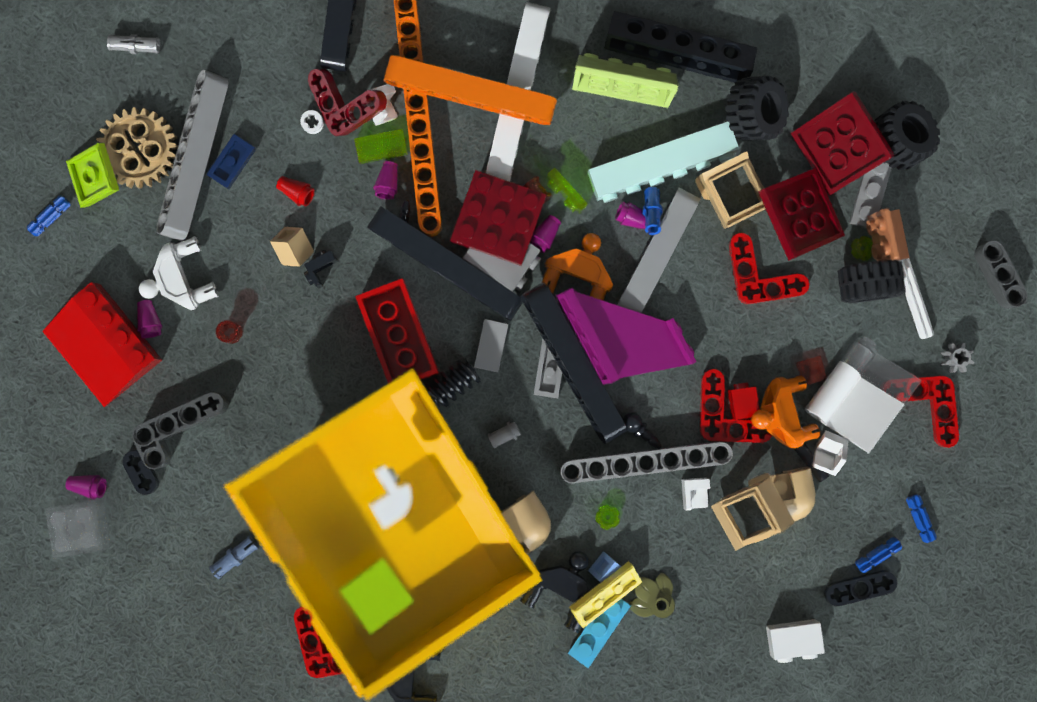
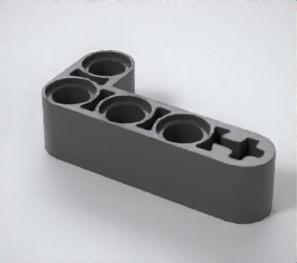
M207 393L136 426L133 430L132 438L144 465L149 469H159L167 466L171 460V454L165 440L223 414L229 405L227 397L222 393ZM213 399L219 400L220 403L216 405L217 408L205 409L203 407L214 402ZM192 407L197 410V418L194 421L188 417V411ZM168 418L173 419L175 424L171 431L167 430L165 426ZM146 428L152 434L148 442L143 438V431ZM155 451L160 452L162 456L159 464L153 461Z

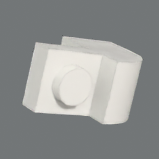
M382 464L373 471L386 493L371 501L368 505L381 527L385 529L407 513L411 504L412 494L409 484L403 482L397 486L396 482L399 479L393 468L387 469Z

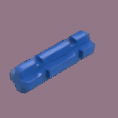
M58 196L53 201V205L49 204L36 217V221H32L27 225L28 231L34 236H39L44 231V227L48 228L61 215L60 212L62 210L65 211L70 207V202L65 197Z
M917 494L906 498L909 508H912L911 514L917 529L921 531L919 534L922 541L929 543L936 540L937 536L934 529H931L932 524L925 507H922L923 501L921 496Z
M895 537L890 538L886 541L885 545L881 544L867 553V557L858 559L855 562L856 567L860 572L866 573L872 569V565L877 566L889 558L891 553L894 552L895 554L902 549L901 543Z

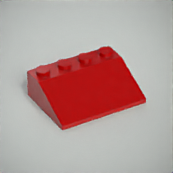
M89 283L73 296L42 331L104 407L162 361L161 357L147 340L141 337V333L137 332V328L107 291L98 283Z

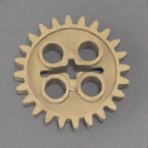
M133 107L131 114L123 109V117L121 118L113 114L115 122L112 123L106 120L105 122L109 128L108 130L100 128L104 138H97L96 140L100 143H105L117 183L123 185L126 181V186L132 188L135 183L139 189L143 188L144 182L147 186L152 187V179L161 183L159 175L169 176L166 168H173L170 160L175 159L176 154L172 150L178 149V145L172 143V141L177 139L175 134L170 133L173 129L172 126L169 124L165 125L166 120L163 117L158 119V114L154 111L149 115V111L145 108L139 113ZM145 126V133L137 137V130ZM126 130L129 131V134L133 141L139 144L138 148L140 152L147 158V160L150 163V166L147 167L141 155L135 152L136 147L134 146L132 141L126 136ZM120 140H124V147L120 150H117V142H119ZM158 146V154L154 157H151V149L153 147ZM134 160H138L137 168L133 171H130V163Z

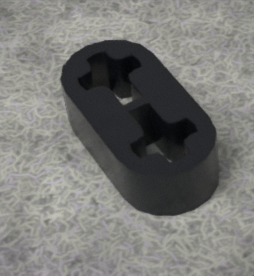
M138 450L129 451L123 457V466L135 490L142 495L154 493L159 487V480L154 469L146 467L142 459L138 462L141 471L138 470L136 465L131 466L132 455L140 457ZM142 473L145 479L152 480V483L149 485L150 490L147 487H141V484L144 482L141 476Z

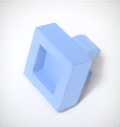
M603 551L588 571L599 582H602L621 566Z

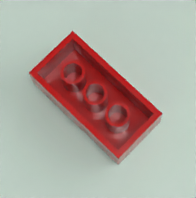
M403 278L355 296L388 384L404 375L403 373L411 368L414 369L420 380L440 373Z

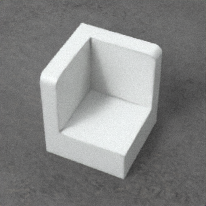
M386 84L371 89L381 90L387 99L386 108L372 118L375 125L377 126L396 119L397 114L390 101L396 93L394 86ZM374 97V101H373L372 103L366 104V105H367V106H374V102L376 101V98Z
M825 430L816 443L812 466L836 476L847 460L849 440Z
M709 478L682 479L683 508L686 511L692 508L708 507L707 489H710Z

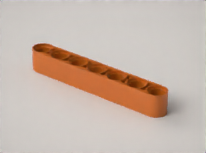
M390 56L383 80L394 87L541 125H551L557 103L556 98L546 94L399 56Z

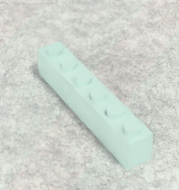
M725 122L589 169L587 174L597 201L603 199L604 203L617 199V194L626 191L627 195L640 191V186L650 183V186L653 187L664 183V178L673 175L674 179L687 175V170L696 167L697 171L710 167V162L719 159L720 163L734 158L733 154L739 150V146L734 132L729 128L730 123Z

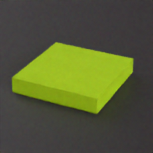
M96 143L66 161L81 208L91 206L119 191L105 143Z
M383 557L339 589L370 634L414 602Z

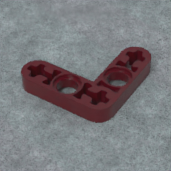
M313 69L309 73L308 83L330 133L334 136L350 134L386 108L387 99L381 90L365 91L345 105L330 71L327 69ZM329 96H331L334 101V105L331 109L327 105V99ZM375 97L376 101L374 102V106H367L366 104L372 103ZM356 106L360 109V118L358 120L353 114ZM340 120H347V122H344L340 125Z

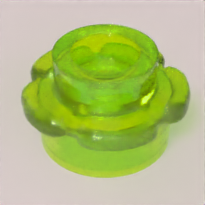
M867 236L854 239L851 243L852 255L856 259H870L872 257L871 247L873 241ZM861 246L865 247L864 251L861 250Z
M609 505L600 507V511L596 513V522L605 530H609L612 527L615 528L620 522L618 509ZM606 515H610L609 520L605 518Z

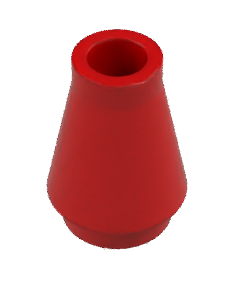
M281 176L276 184V188L298 206L303 205L306 207L313 200L315 190L311 188L309 183Z

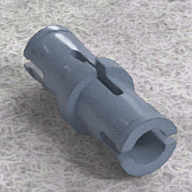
M250 535L234 549H228L225 556L209 566L212 573L218 568H222L214 575L217 579L222 578L234 566L238 567L241 565L244 558L259 548L256 542L248 548L246 547L254 540Z

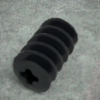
M466 358V363L460 360L456 361L458 369L451 365L448 367L450 375L442 371L440 373L442 381L434 377L432 379L434 387L427 383L424 385L439 407L440 403L445 407L449 406L448 397L456 401V391L464 395V385L472 389V379L477 383L481 382L480 377Z

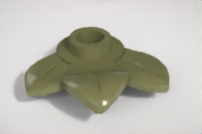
M660 573L655 581L646 577H640L642 583L634 588L638 598L629 603L632 605L630 607L631 611L641 617L655 615L659 618H667L672 615L675 610V601L671 596L673 583L670 578L664 573ZM663 600L666 602L665 610L658 608L659 601Z

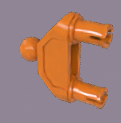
M594 233L586 234L583 237V251L575 248L546 259L545 268L547 270L542 282L546 285L550 282L549 289L552 294H554L560 274L564 273L591 283L593 288L589 295L590 297L603 301L606 293L612 290L613 283L599 257L592 255L593 252H596L601 247V239Z
M796 376L790 379L784 377L773 379L765 391L761 410H757L752 416V423L757 429H767L780 443L790 448H799L804 442L820 437V431L812 433V431L819 429L816 424L800 426L792 393L802 392L807 388V383L798 384L799 382L806 381L803 376Z

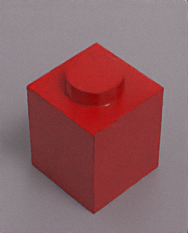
M748 382L733 384L734 389L728 390L731 418L733 420L752 418L753 413L760 410L756 386L749 387Z

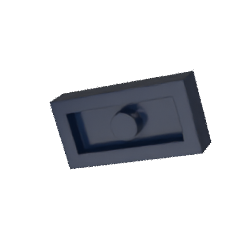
M233 134L206 175L227 189H230L256 151V148Z

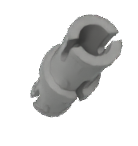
M109 34L107 37L109 51H130L131 54H138V52L160 53L161 42L158 37H138L137 34H130V36Z

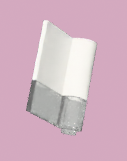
M864 336L863 338L857 337L804 410L825 426L867 453H870L922 380L878 354L875 348L876 343Z

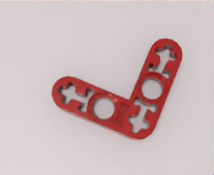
M738 233L730 239L729 250L738 299L742 303L755 304L798 297L808 291L809 280L802 274L759 280L753 242L750 236L745 233ZM738 238H741L742 242H747L743 252L744 255L749 253L750 258L743 257L736 260V256L741 255L740 248L734 246V243L738 242ZM741 262H746L751 266L749 275L743 276L739 273L738 266ZM795 278L798 279V282H803L804 287L800 288V292H797L796 288L787 289V295L784 294L785 285L782 280H786V285L794 283ZM770 282H774L779 286V293L776 296H771L767 293L766 287ZM758 284H762L761 292L764 298H760L761 293L752 295L751 300H748L747 296H743L742 292L746 290V286H749L750 290L760 289Z
M716 369L704 372L701 378L700 398L701 436L709 441L764 443L769 441L772 435L768 431L767 434L762 436V439H759L758 434H749L750 439H746L748 434L747 423L751 424L749 429H757L753 425L752 420L724 419V375ZM711 373L715 374V378H719V383L714 385V391L719 390L720 395H705V390L711 391V383L706 382V379L711 377ZM709 398H715L718 401L719 407L715 412H709L705 407V403ZM705 415H719V420L713 419V426L718 428V432L713 433V437H710L709 433L705 432V427L710 426V419L705 420ZM737 423L741 425L743 432L740 437L733 438L730 435L729 429L731 425Z
M947 376L889 380L881 385L880 389L885 393L887 389H890L891 384H893V388H904L906 398H904V393L894 394V398L900 402L930 399L935 442L937 445L947 448L957 444L959 429L955 389L950 378ZM940 380H942V384L947 385V389L943 390V397H949V401H936V398H942L941 391L936 390V385L940 384ZM914 382L920 383L923 388L919 396H914L910 391V387ZM941 405H946L949 408V415L945 419L940 418L937 413ZM939 422H951V426H946L947 433L952 434V438L948 439V443L941 439V435L945 434V426H939Z
M303 606L298 608L294 613V622L307 673L313 678L343 674V671L337 665L336 660L328 651L327 646L311 623L313 616L310 611ZM309 614L310 619H303L302 615ZM313 626V629L305 631V628ZM309 635H314L317 638V647L310 646L308 643ZM328 661V665L324 666L321 669L320 667L315 668L314 663L316 662L318 664H321Z

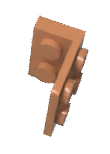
M889 208L882 209L867 216L866 228L868 234L872 236L873 245L871 251L874 259L877 261H899L910 258L899 209L890 211Z

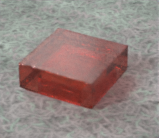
M821 356L796 362L799 376H803L806 381L801 382L802 384L807 383L809 385L827 379Z

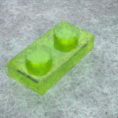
M403 129L354 138L360 164L408 155Z
M553 168L547 174V179L549 180L547 185L555 194L560 192L566 198L563 202L570 211L574 212L576 210L580 214L587 208L588 203L556 168Z

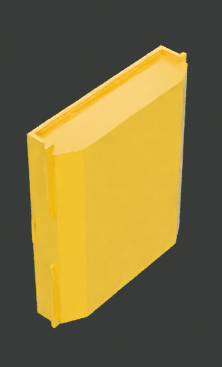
M413 368L241 477L224 485L272 562L280 564L288 577L287 582L301 604L312 614L311 623L359 698L364 696L366 700L385 689L542 581L533 561L524 552L523 545L518 542L501 514L502 511L487 492L488 487L471 460L466 458L458 445V440ZM382 464L387 469L392 467L399 479L396 485L407 482L412 494L411 504L407 513L385 529L381 527L368 503L386 493L373 471ZM383 557L414 602L370 634L339 589Z

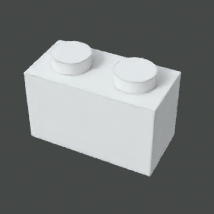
M816 619L766 626L770 656L774 660H778L779 663L791 662L794 657L815 659L818 657L817 654L825 653L821 623Z

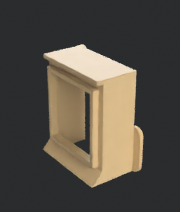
M747 151L702 173L695 179L703 198L711 201L724 229L765 210V206L758 193L764 187L756 174ZM743 166L760 202L730 217L712 181Z
M768 473L749 480L748 487L723 497L711 506L735 551L751 543H756L772 535L782 533L795 523ZM753 495L770 527L753 532L744 538L727 506Z

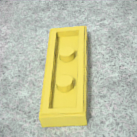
M628 561L569 608L578 623L584 628L641 584L642 581L634 566Z

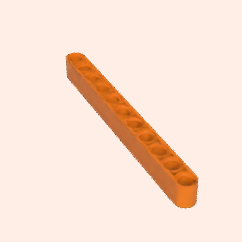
M394 0L400 57L406 58V53L414 50L418 54L411 60L424 63L417 0ZM403 3L412 4L409 10L404 11L400 9ZM411 26L415 28V31L410 35H406L403 33L404 28ZM403 89L418 224L423 234L428 237H434L442 230V219L428 95ZM420 98L423 100V104L419 108H414L411 106L412 100ZM422 122L426 124V128L423 132H415L413 130L414 125ZM419 147H427L429 152L426 156L419 157L416 155ZM426 170L432 173L428 181L418 179L422 171ZM425 195H432L434 197V202L430 206H424L421 203ZM428 219L436 220V228L431 231L424 228L425 221Z

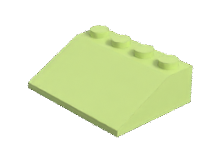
M587 53L584 56L579 55L572 90L668 108L677 92L678 81L677 75L671 73V70L659 67L654 70L647 68L646 65L641 63L628 65L623 64L622 60L616 58L602 60L598 59L597 55Z

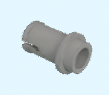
M515 421L512 423L507 422V426L489 433L488 438L492 446L497 448V446L513 438L517 440L521 433Z

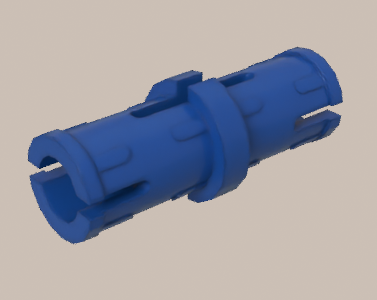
M648 187L644 191L645 205L643 206V215L645 216V232H648L650 235H656L661 232L660 217L663 213V208L660 205V190L656 187Z

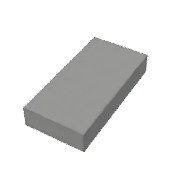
M484 319L474 368L499 372L509 324Z

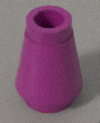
M392 161L383 162L373 187L375 196L387 200L394 199L395 194L398 193L397 163Z
M622 202L616 212L615 220L619 221L620 225L645 229L643 210L631 202Z
M549 215L534 230L530 243L538 248L541 253H544L546 249H550L561 224L560 220Z
M143 300L138 302L137 332L141 333L142 338H153L161 335L163 326L152 301Z
M100 475L69 476L66 480L67 490L92 500L102 498L107 487L106 480L101 478Z

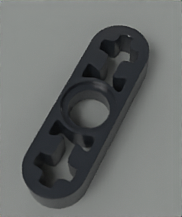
M881 570L831 583L825 588L824 596L827 602L833 606H843L891 594L897 588V579L894 574ZM883 576L891 580L887 584L886 589L878 585L874 586L876 592H873V585L869 579L872 578L874 583L881 582ZM859 581L865 582L867 586L866 592L862 595H857L854 592V586ZM848 584V590L852 598H849L848 594L840 595L838 601L831 597L830 594L834 593L835 588L839 591H846L845 585Z

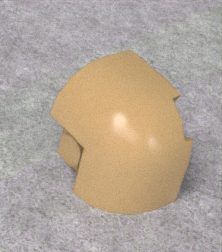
M797 468L783 471L780 474L770 475L771 481L793 520L797 521L805 518L815 505L816 492L811 468Z
M534 490L527 495H522L516 499L515 503L502 510L503 518L518 542L523 545L526 555L540 547L547 540L551 531V520Z

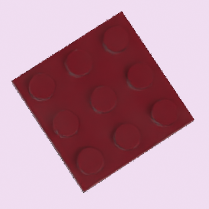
M855 91L791 133L813 169L816 168L829 196L895 156Z
M816 168L758 191L788 261L845 236Z
M475 170L450 241L522 266L546 194Z

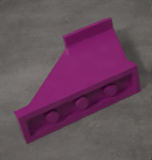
M572 288L556 295L602 384L613 383L623 377L691 365L697 362L694 358L693 348L686 343L682 335V328L674 318L660 320L575 292Z

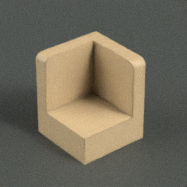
M284 227L270 241L282 265L300 267L314 252L303 228Z

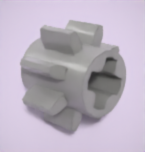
M954 343L948 344L949 351L941 352L945 356V361L941 365L950 366V373L956 372L957 369L960 372H967L966 366L974 364V361L971 360V354L974 351L965 349V343H959L957 347ZM955 354H958V357L961 358L960 362L954 357Z

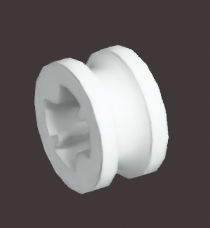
M308 110L300 119L302 128L307 133L316 134L323 129L324 120L317 111ZM311 116H315L316 121L319 122L317 126L314 124V128H310L309 124L306 123L307 119L311 120Z

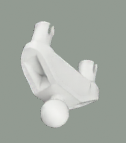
M195 236L177 244L174 242L164 244L153 270L156 281L147 279L141 282L139 286L141 296L147 299L154 298L160 290L163 296L190 310L197 309L199 303L219 297L213 282L193 290L190 288L180 263L181 258L201 251L200 245H197L199 241Z

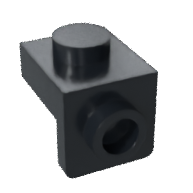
M322 250L312 256L313 260L304 264L307 269L304 275L310 285L314 284L317 288L323 287L317 273L338 262L331 250L328 252Z

